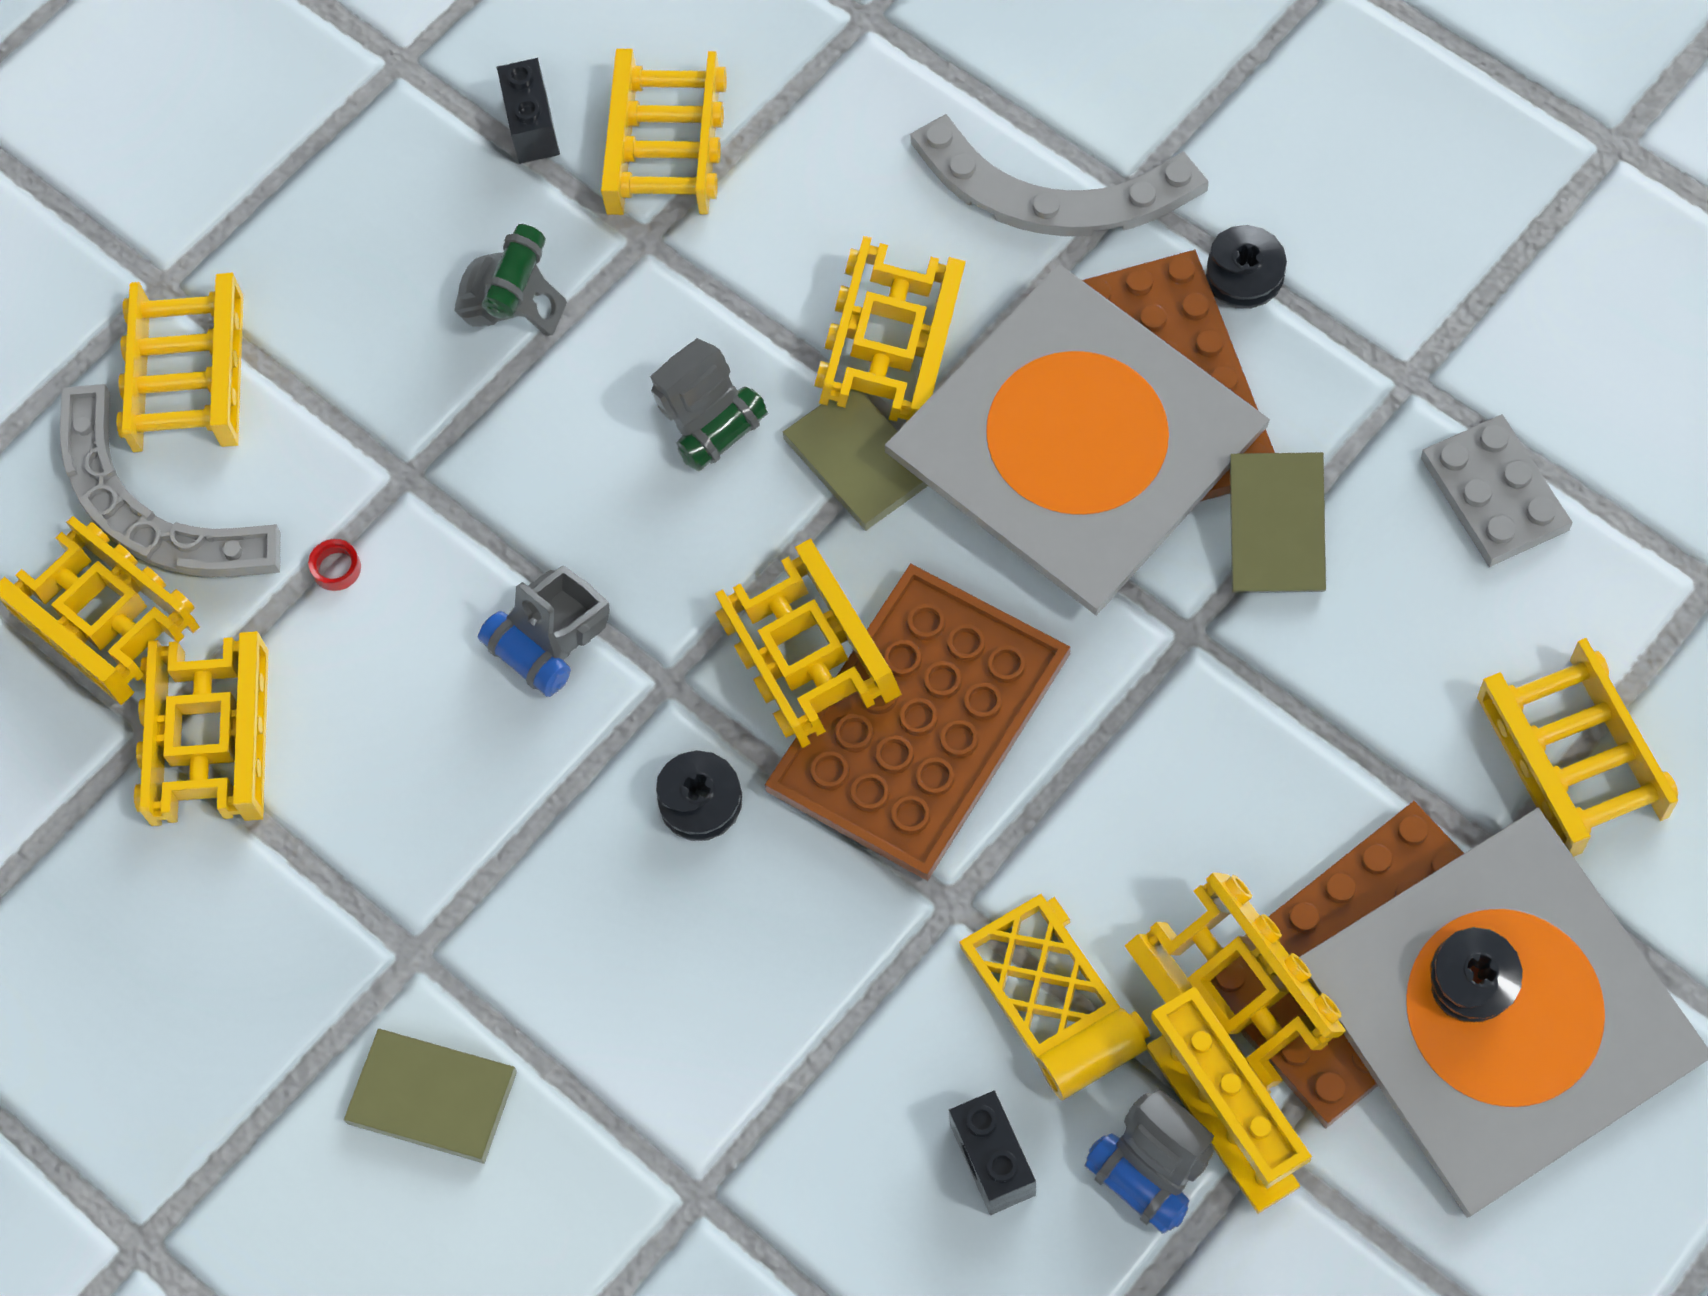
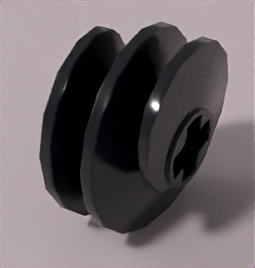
M1250 225L1230 227L1218 234L1212 243L1206 270V278L1214 297L1228 306L1246 309L1264 305L1279 293L1284 283L1287 265L1284 247L1278 239L1263 228Z
M698 750L682 753L667 762L657 776L656 793L658 807L665 825L676 836L690 841H708L724 834L736 822L742 808V790L736 771L722 757L712 752ZM701 792H707V797L701 796ZM693 794L698 796L696 801L691 799Z
M1472 927L1455 932L1436 949L1430 965L1431 991L1435 1002L1448 1016L1463 1022H1484L1498 1016L1514 1003L1522 987L1523 969L1518 953L1506 938L1492 930ZM1472 966L1479 969L1477 977L1482 981L1478 984L1472 980L1474 972L1469 969Z

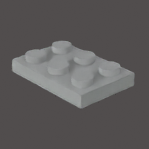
M1503 414L1423 449L1421 460L1489 567L1570 531L1573 523Z

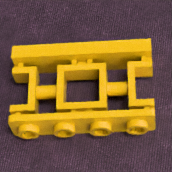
M863 235L860 250L853 248L850 250L844 274L852 276L850 287L842 285L840 287L834 310L842 313L840 325L830 324L824 349L832 350L830 362L820 361L814 387L822 389L819 404L828 406L830 399L837 401V406L845 408L850 389L891 399L893 404L889 420L897 422L898 418H901L907 422L933 395L966 261L949 257L947 265L938 263L939 258L930 257L926 275L883 264L888 245L880 243L879 247L870 245L872 238ZM865 263L874 265L870 282L891 288L889 296L867 291L862 308L855 306V301ZM933 281L939 282L941 286L931 325L923 324L927 307L907 302V293L911 292L929 297ZM870 314L912 324L907 349L864 339ZM845 338L854 339L850 356L870 361L869 372L847 367L843 383L835 382ZM914 356L922 357L910 402L903 400L907 382L888 378L886 374L888 366L910 372Z
M72 516L66 521L72 531L67 535L61 532L55 537L65 550V553L36 580L23 569L15 575L19 579L15 584L6 577H3L0 580V601L12 615L117 703L122 705L135 693L128 683L133 678L139 681L144 676L133 660L148 647V641H154L163 632L177 643L185 637L182 634L185 628L195 633L200 628L191 615L195 607L177 589L171 594L164 589L166 587L165 582L150 567L147 566L142 571L136 567L138 561L121 544H118L115 548L111 547L108 544L110 539L96 524L90 522L85 526ZM85 546L110 566L112 570L110 571L97 561L79 578L77 575L92 562L82 548ZM108 586L121 598L91 626L77 614ZM64 588L66 591L51 604L61 618L56 620L33 601L30 596L34 595L46 605ZM141 591L144 595H146L149 599H151L154 603H156L159 607L166 611L169 614V616L167 617L154 606L137 623L133 622V620L144 609L147 608V605L139 596L138 592ZM120 634L122 638L107 651L117 663V666L114 668L85 643L89 641L101 651Z
M811 538L795 546L799 557L792 561L789 556L781 560L789 577L788 579L752 599H749L741 583L732 587L734 593L729 596L725 594L723 589L715 593L722 606L715 614L727 636L735 632L737 633L741 642L735 644L734 647L747 670L753 666L757 668L760 675L754 678L753 681L766 704L772 700L776 701L780 710L772 713L786 738L795 734L802 748L811 744L807 737L808 735L815 732L819 736L826 732L817 713L856 691L866 708L874 705L873 699L880 695L885 704L902 695L891 669ZM806 575L810 577L829 611L822 613L815 599L795 610L792 609L790 606L792 602L809 594L802 577ZM745 610L752 624L773 613L777 620L757 630L765 645L759 650L737 614ZM817 624L828 645L788 666L777 646ZM848 640L869 675V679L863 681L855 666L834 678L832 677L829 670L849 660L841 643ZM782 676L791 691L811 680L816 685V688L797 698L804 712V715L799 718L796 717L776 682Z
M258 631L239 633V641H235L233 637L223 638V659L185 661V651L176 641L169 642V646H162L158 640L148 641L147 656L142 657L140 669L144 674L142 680L146 684L145 698L140 699L138 705L139 720L141 725L144 726L143 741H138L136 746L137 764L141 769V784L135 785L134 804L137 812H141L151 826H161L162 820H166L168 823L178 822V804L180 800L217 798V810L224 819H231L233 815L240 814L244 821L263 820L269 650ZM169 674L174 682L193 681V695L168 696ZM238 678L237 701L231 692L212 693V679ZM220 712L219 744L181 746L182 715ZM165 759L171 767L190 765L189 780L164 782ZM235 762L234 787L228 778L208 779L209 764Z
M1213 872L1206 878L1207 883L1205 885H1200L1194 890V893L1208 911L1178 936L1167 922H1156L1150 927L1151 930L1148 933L1137 934L1124 946L1165 1003L1195 986L1228 1035L1240 1033L1252 1022L1266 1039V1042L1248 1057H1245L1240 1049L1239 1051L1270 1094L1271 1091L1269 1089L1276 1087L1283 1079L1269 1062V1059L1299 1035H1301L1311 1050H1322L1332 1038H1338L1346 1032L1339 1022L1342 1014L1336 1004L1326 994L1322 993L1319 995L1308 981L1312 975L1306 964L1296 954L1292 953L1289 955L1278 941L1282 934L1275 923L1267 915H1259L1251 905L1249 900L1252 898V894L1244 882L1236 875L1230 877L1228 874ZM1231 913L1247 936H1237L1227 946L1222 948L1210 930ZM1195 943L1207 959V962L1187 978L1171 955L1180 956ZM1239 956H1242L1267 990L1235 1015L1210 980ZM1290 992L1307 1016H1297L1282 1028L1268 1009Z

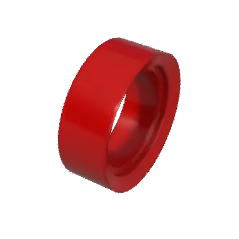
M329 539L323 541L313 549L309 556V570L315 582L326 590L339 591L346 589L360 575L361 561L355 548L345 540ZM334 553L348 555L351 558V566L343 576L330 579L320 574V565L327 556Z

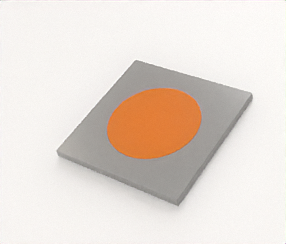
M1058 264L885 444V453L1097 616L1230 469V454L1244 453L1268 427L1270 419L1073 273Z
M1539 807L1299 957L1310 970L1312 977L1308 981L1318 994H1326L1339 1008L1342 1014L1339 1022L1346 1030L1343 1034L1467 1218L1708 1061V1047ZM1472 927L1489 929L1506 938L1518 953L1523 969L1522 987L1514 1003L1498 1016L1484 1022H1463L1448 1016L1435 1002L1431 991L1430 965L1436 949L1455 932ZM1472 966L1469 968L1474 972L1472 980L1478 984L1482 981L1477 977L1479 969Z

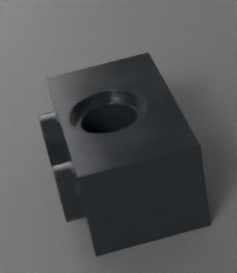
M538 58L497 66L510 133L519 164L560 155Z
M995 1090L949 1109L951 1129L989 1214L993 1215L1036 1196V1180Z

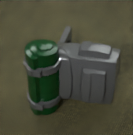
M518 224L513 234L506 235L503 245L504 252L478 257L468 265L459 284L454 311L472 327L491 326L498 321L519 316L525 317L546 336L553 335L567 301L544 279L536 265L542 257V249L546 241L545 236L535 227ZM544 294L550 300L551 313L547 319L540 316L537 303L533 301L534 295L540 296Z
M696 338L673 355L650 378L653 383L651 392L658 404L657 407L665 417L675 421L678 430L682 434V437L676 444L683 462L699 472L709 463H716L720 459V455L746 433L759 427V421L769 413L766 410L763 398L755 390L746 386L737 390L733 386L729 377L731 372L729 365L726 363L720 349Z

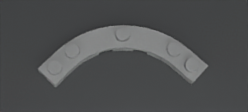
M947 114L910 134L912 146L933 173L963 202L968 205L974 203L978 207L994 214L995 220L1001 223L1040 234L1093 236V231L1112 229L1122 226L1123 230L1132 229L1154 221L1208 191L1209 181L1184 151L1154 169L1117 185L1091 190H1060L1021 181L990 164L970 145Z
M106 384L62 388L60 447L64 468L80 504L93 522L111 541L117 545L121 544L133 556L149 564L187 575L233 577L280 573L281 532L276 524L225 529L200 528L178 522L172 524L155 516L153 511L137 501L122 485L111 459L109 448L110 391Z

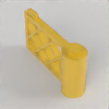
M1039 894L959 941V944L1037 1061L1049 1086L1057 1097L1063 1101L1146 1051L1145 1039L1150 1037V1033L1143 1019L1136 1011L1129 1014L1124 1008L1119 1006L1064 927L1070 924V918L1057 899L1053 897L1046 901L1044 896ZM1038 911L1048 924L1045 940L1018 935L1021 922ZM1012 927L1011 933L1005 932ZM1053 933L1056 935L1060 943L1052 941ZM989 940L1008 943L1003 964L983 960L976 948ZM1016 945L1042 950L1037 971L1010 966ZM1049 951L1066 954L1072 958L1074 966L1071 978L1044 972ZM1079 971H1081L1087 981L1078 979ZM991 972L1001 974L999 983ZM1008 976L1034 981L1029 1002L1008 998L1004 992ZM1041 982L1068 988L1063 1009L1036 1004ZM1075 989L1096 993L1104 1005L1090 1014L1070 1011ZM1018 1011L1027 1012L1025 1021L1022 1019ZM1037 1014L1061 1019L1057 1034L1039 1044L1030 1031L1033 1015ZM1067 1021L1075 1022L1066 1028Z

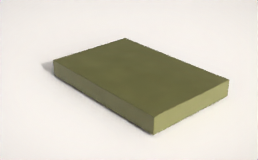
M850 389L845 408L837 406V401L829 399L828 406L821 404L783 431V438L865 531L928 486L885 453V444L898 431L860 391Z
M1324 452L1230 454L1232 593L1326 591Z
M378 1028L344 1121L348 1125L485 1164L517 1070L514 1066Z

